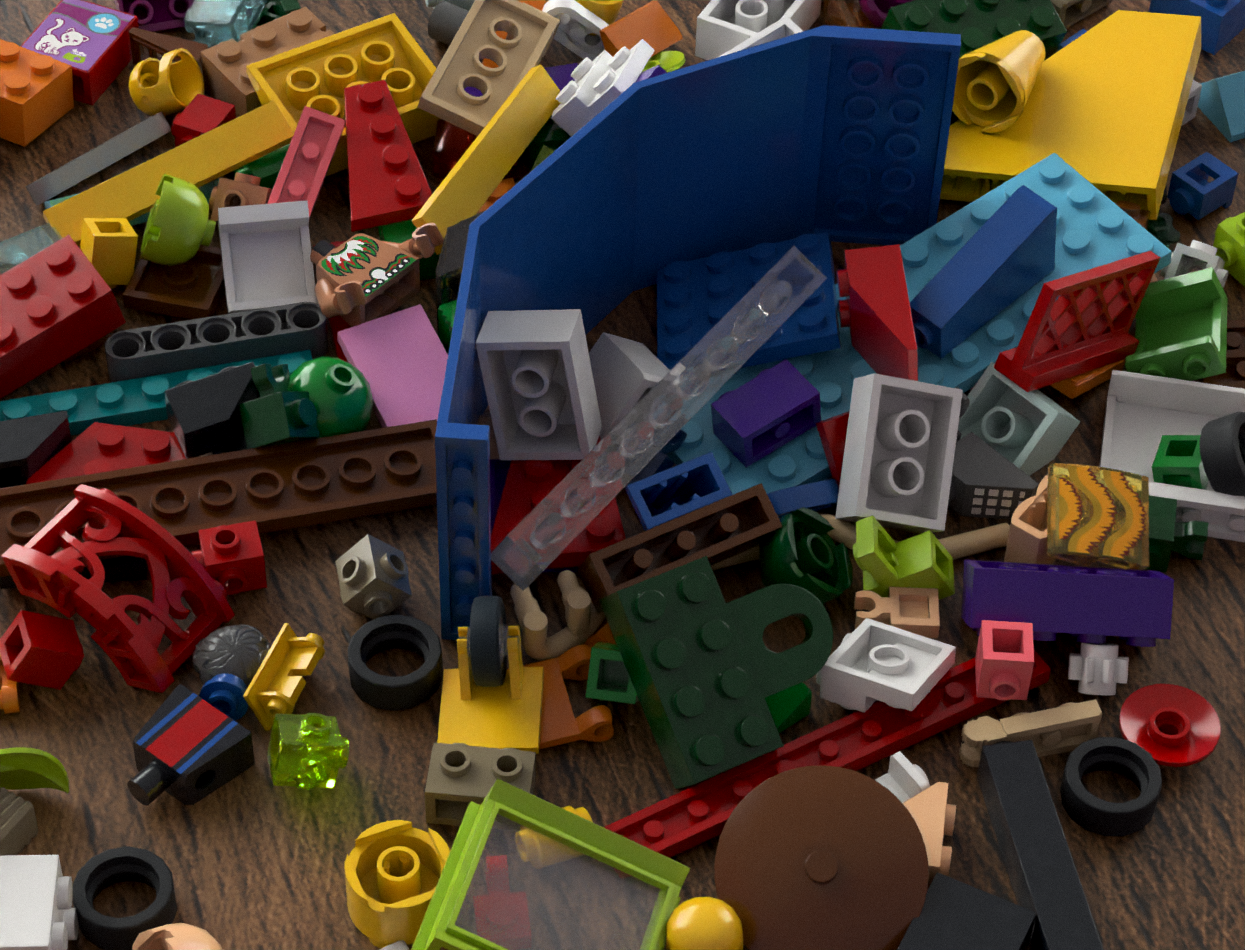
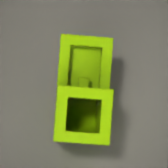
M873 515L856 521V543L853 544L852 549L857 565L863 570V590L873 591L881 597H888L889 587L938 589L939 600L955 594L953 557L931 530L896 543Z

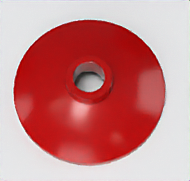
M1152 684L1134 691L1123 703L1119 715V727L1124 740L1136 743L1149 752L1157 764L1164 766L1183 767L1201 762L1215 750L1221 734L1220 720L1213 706L1195 691L1174 684Z

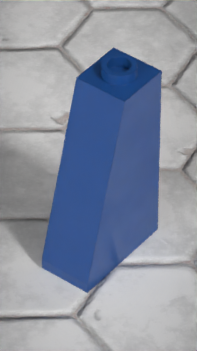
M1022 185L910 302L917 346L928 349L942 359L1051 273L1055 267L1057 207L1026 186Z

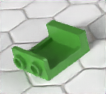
M1213 267L1149 283L1135 315V338L1140 342L1135 353L1125 357V367L1128 372L1188 381L1226 373L1228 298Z

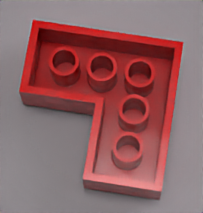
M70 235L65 236L0 275V399L126 323L111 288Z

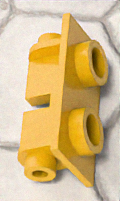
M284 623L243 695L266 731L271 729L275 720H281L284 716L292 714L295 708L294 704L306 685V681L302 676H311L318 661L325 654L323 647L325 642L321 636L315 633H308L306 637H297L289 623Z

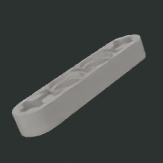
M161 111L27 185L26 188L35 204L39 205L171 131V127Z

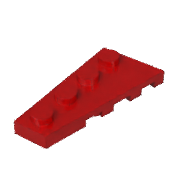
M381 80L344 88L351 232L413 219L430 198L432 192L386 81Z

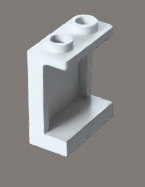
M308 200L218 208V228L228 314L300 302L318 304L314 291L313 263L310 260L311 243Z

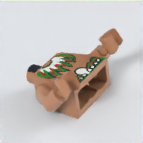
M431 222L420 226L412 233L411 239L402 243L380 241L364 233L355 234L339 247H336L327 240L319 241L312 249L310 260L316 265L317 284L314 291L321 313L326 315L327 318L340 316L353 327L389 315L420 292L419 259L431 257L435 252L434 247L442 245L445 241L437 225Z

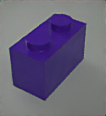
M786 359L772 368L761 371L752 380L733 391L722 394L715 402L711 403L713 433L747 468L816 426V423L821 421L820 392Z

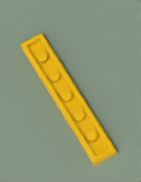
M541 64L528 71L412 219V223L416 228L427 223H435L444 240L447 234V250L454 244L544 126L554 109L559 106L560 103L556 100V97L560 93V89ZM444 243L434 247L437 255L442 253Z
M275 100L44 210L43 217L57 241L70 235L77 246H80L83 218H126L129 222L150 212L156 200L160 199V196L156 195V191L164 174L181 178L199 188L290 144L294 132Z

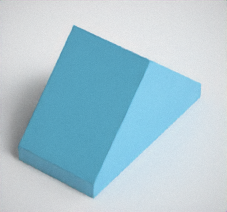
M1245 71L1199 83L1202 85L1198 108L1229 142L1245 138Z

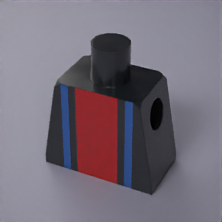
M180 684L135 736L133 749L136 768L139 773L128 781L127 786L134 798L146 806L151 804L164 791L184 805H194L255 764L252 733Z

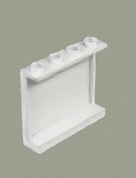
M1112 370L1105 405L1098 483L1104 484L1103 486L1107 487L1103 470L1124 473L1125 480L1129 481L1127 484L1128 488L1133 489L1135 493L1177 499L1175 522L1184 523L1195 520L1209 522L1208 537L1245 542V496H1234L1216 492L1209 481L1206 490L1154 482L1152 464L1162 435H1201L1202 428L1209 421L1236 412H1245V389ZM1108 488L1106 491L1112 497L1111 499L1114 500L1113 504L1117 506L1114 509L1117 511V514H1114L1116 518L1114 521L1123 524L1125 508Z

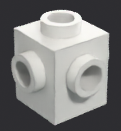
M1192 240L1190 247L1177 242L1176 248L1171 254V263L1161 269L1160 275L1164 279L1190 273L1196 267L1203 269L1213 267L1222 288H1224L1228 271L1223 269L1225 261L1216 256L1218 248Z

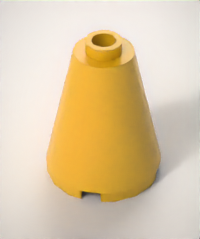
M1020 30L959 58L952 111L960 121L968 126L974 123L983 127L982 132L994 133L1004 131L1019 119L1045 59V47L1040 38L1032 32Z

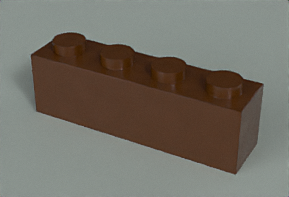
M762 483L593 552L586 557L577 571L598 614L603 611L599 599L707 556L712 566L759 546L766 536L783 526Z

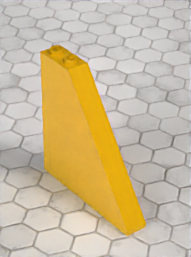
M1118 10L1043 62L1021 116L1004 131L987 133L982 132L983 127L974 123L968 126L962 121L957 120L950 125L940 199L973 202L1051 154L1056 153L1114 203L1117 201L1134 202L1141 206L1140 209L1150 211L1149 220H1157L1201 52V16Z

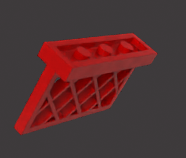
M1147 251L1044 283L1018 347L1000 352L994 368L1026 392H1031L1123 360L1126 356L1134 354L1140 341L1130 335L1128 331L1161 257L1152 251Z

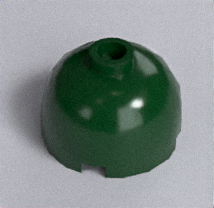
M803 507L779 519L783 527L766 536L760 544L759 565L765 587L774 584L796 585L812 593L823 604L839 597L843 593L842 591L848 589L853 582V567L847 548L843 542L835 546L832 538L827 534L834 528L816 511Z

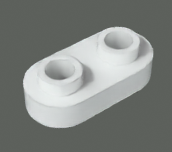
M549 0L544 5L543 12L561 20L553 39L583 59L588 57L591 61L605 50L599 32L609 26L604 20L575 0ZM590 33H595V34H597V35L591 36V35H588V34H590Z

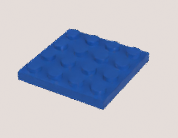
M828 232L803 234L796 239L777 243H760L752 248L734 252H717L709 257L691 261H674L657 271V358L680 381L841 348L833 253Z

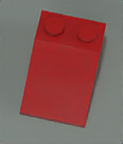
M900 244L844 250L845 269L837 270L839 297H846V300H838L841 328L849 327L852 346L877 374L918 381L917 343Z

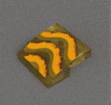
M1063 463L1049 465L1047 556L1085 567L1098 561L1124 569L1143 570L1149 567V477L1090 465Z

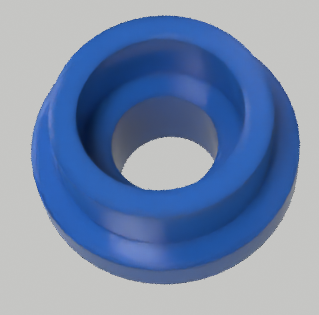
M222 673L215 675L212 679L205 682L199 694V697L234 721L242 718L249 707L243 697L247 686L242 679L233 674Z

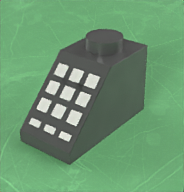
M973 432L956 442L948 506L957 514L965 517L1011 520L1019 504L1032 496H1036L1039 484Z

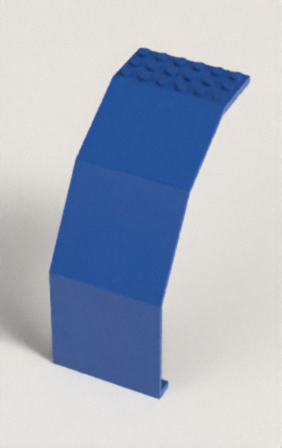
M823 25L633 83L470 223L435 433L441 639H459L458 627H469L470 629L471 607L474 598L492 596L490 426L478 425L479 416L483 415L488 407V400L476 348V340L488 311L581 309L586 335L633 291L657 284V271L674 261L701 259L717 252L744 250L760 243H777L796 239L798 236L808 233L820 234L828 232L832 242L902 245L937 223L960 56L961 34Z

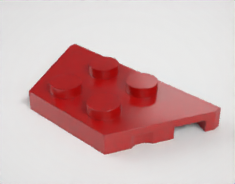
M94 422L28 478L26 484L183 460L186 457L174 432Z

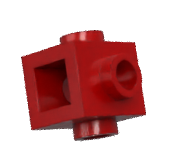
M256 520L198 530L200 550L191 551V553L209 573L211 578L223 585L227 595L267 588L264 553Z

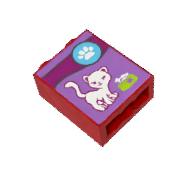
M61 0L23 42L21 47L72 65L73 99L94 105L133 59L129 31L132 27L139 28L138 16L85 0Z

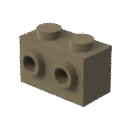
M433 743L425 788L426 823L460 826L469 803L473 801L481 805L497 778L534 795L536 785V752L521 751L516 748L477 747L464 743ZM497 814L492 829L520 832V824Z

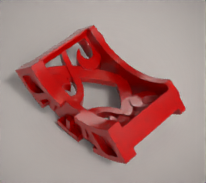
M80 484L73 491L75 498L24 546L13 544L1 557L21 595L39 600L61 612L69 619L77 613L96 629L90 637L109 656L127 685L163 693L175 681L172 674L194 652L199 641L216 630L223 622L228 623L235 616L226 600L227 592L223 585L211 578L198 560L155 520L118 498L109 489L102 488L99 490ZM87 523L81 535L84 541L82 543L73 535ZM60 547L64 549L62 551L55 553ZM127 555L144 558L147 562L152 581V602L144 597L132 594L121 595L113 599L108 597L101 590L104 584L105 571L99 557ZM84 567H86L91 574V578L86 579L78 572L82 573ZM183 596L193 613L197 616L185 631L168 616L170 614L178 620H184L188 617L191 610L183 606L181 602V597ZM132 610L140 613L137 618L138 625L125 611ZM163 634H165L173 643L160 655L157 649Z

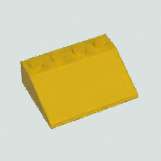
M395 13L246 66V73L261 105L275 100L293 132L296 130L304 106L345 120L344 88L385 80L411 144L451 130L454 126L417 107L421 95L437 68ZM346 125L326 176L348 168Z

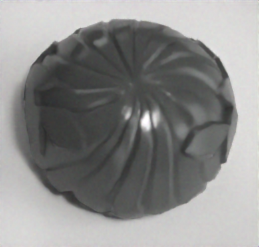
M246 624L225 626L214 630L207 637H203L199 641L193 653V666L195 671L200 674L199 678L203 685L215 675L228 673L242 679L248 688L271 645L266 637L255 627Z

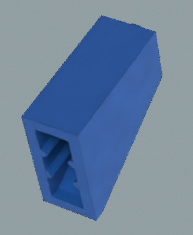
M712 452L629 484L624 488L645 531L733 495Z

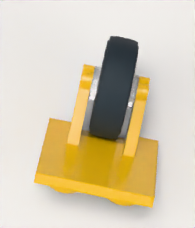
M499 596L475 597L471 607L470 627H458L457 653L459 668L444 669L437 743H464L469 746L499 749L516 748L521 751H531L539 754L544 669L543 667H523L519 625L507 626L502 598ZM507 656L509 660V670H507Z

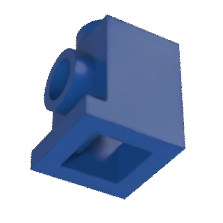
M1205 152L1172 172L1167 198L1175 212L1180 215L1189 213L1197 220H1200L1221 206L1225 209L1231 206L1239 173L1210 153ZM1208 176H1211L1215 180L1209 183Z

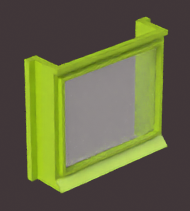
M497 778L481 805L473 801L469 803L411 950H440L441 947L448 950H664L666 945V924L671 913L679 905L681 898L678 896L690 871V867Z

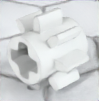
M1106 642V644L1081 643L1080 654L1070 653L1068 679L1079 680L1078 692L1090 695H1115L1116 683H1127L1129 657H1118V644Z

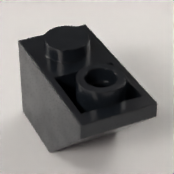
M253 361L240 366L226 367L219 373L195 381L181 382L174 388L164 391L167 418L186 459L195 458L232 444L242 425L239 404L254 400L258 395L251 373V368L255 367Z
M67 410L0 421V488L25 485L28 478L72 441Z

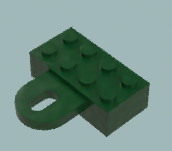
M914 0L891 7L881 29L961 34L959 58L1016 31L1026 30L1034 33L1043 42L1046 52L1044 60L1056 53L1058 45L1068 32L1050 0Z
M707 556L599 599L675 789L694 785L783 747L784 745L765 698L816 675L827 662L832 649L833 629L830 617L823 604L812 593L792 584H774L726 603ZM788 616L799 618L804 623L806 629L805 638L800 644L779 653L772 652L765 646L763 631L769 624Z

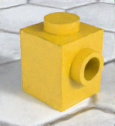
M83 218L80 250L111 289L117 287V285H128L134 273L138 236L126 218Z

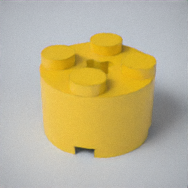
M404 820L382 822L363 831L355 840V846L349 856L348 854L346 856L344 869L347 907L350 918L354 925L364 935L369 937L370 942L378 948H383L400 940H404L406 945L413 944L450 852L445 840L430 828L426 832L413 828L412 822Z

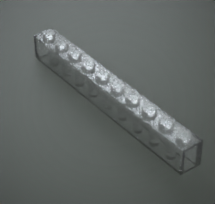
M793 246L491 552V560L524 591L806 301L827 277Z

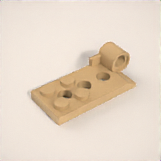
M475 0L421 95L417 107L478 136L528 71L538 66L542 57L545 56L561 20L517 0ZM495 32H507L506 40L497 36ZM480 59L493 60L498 67H486L480 62ZM464 88H477L482 92L483 96H471Z

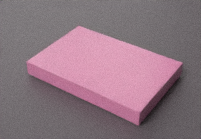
M421 304L338 332L337 341L348 362L360 370L370 384L374 404L372 409L382 428L438 420L448 354Z

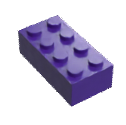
M965 560L961 618L973 631H977V636L980 633L982 620L1032 623L1033 640L1056 641L1057 633H1070V636L1076 637V641L1081 643L1106 644L1107 636H1119V639L1126 640L1127 645L1155 647L1156 638L1170 639L1174 579L1160 571Z

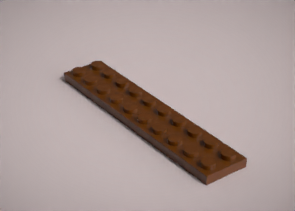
M437 419L0 488V577L11 575L1 555L13 544L24 546L75 498L73 491L80 484L99 490L102 488L111 490L118 498L155 520L183 546L200 544L198 530L256 520L258 532L262 534L436 505L435 433ZM87 523L73 535L82 543L84 541L81 535ZM60 547L55 553L62 551L64 549ZM107 555L100 556L99 559L106 560L124 557L127 555Z

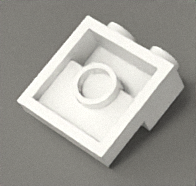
M642 39L630 50L626 46L622 47L613 57L606 50L593 61L586 57L571 74L575 81L571 80L557 95L556 100L560 104L554 109L551 119L572 137L636 82L655 50Z
M866 618L852 633H847L844 636L840 646L829 656L825 665L816 674V683L820 685V698L837 703L845 709L858 710L864 713L876 700L885 702L893 708L913 711L955 664L956 647Z

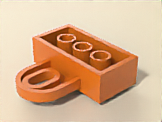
M0 39V138L26 147L74 108L72 65L53 59L51 56L42 55L23 48L16 43Z

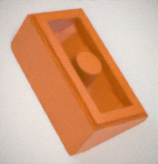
M652 0L599 31L604 49L612 57L622 47L626 46L630 50L642 39L655 50L652 56L683 39L680 30L657 0Z

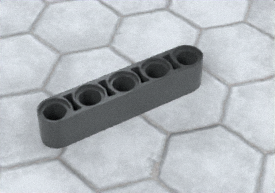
M300 302L119 331L109 336L105 342L109 381L112 383L310 350L313 359L325 356L328 352L326 315L321 313L319 304Z

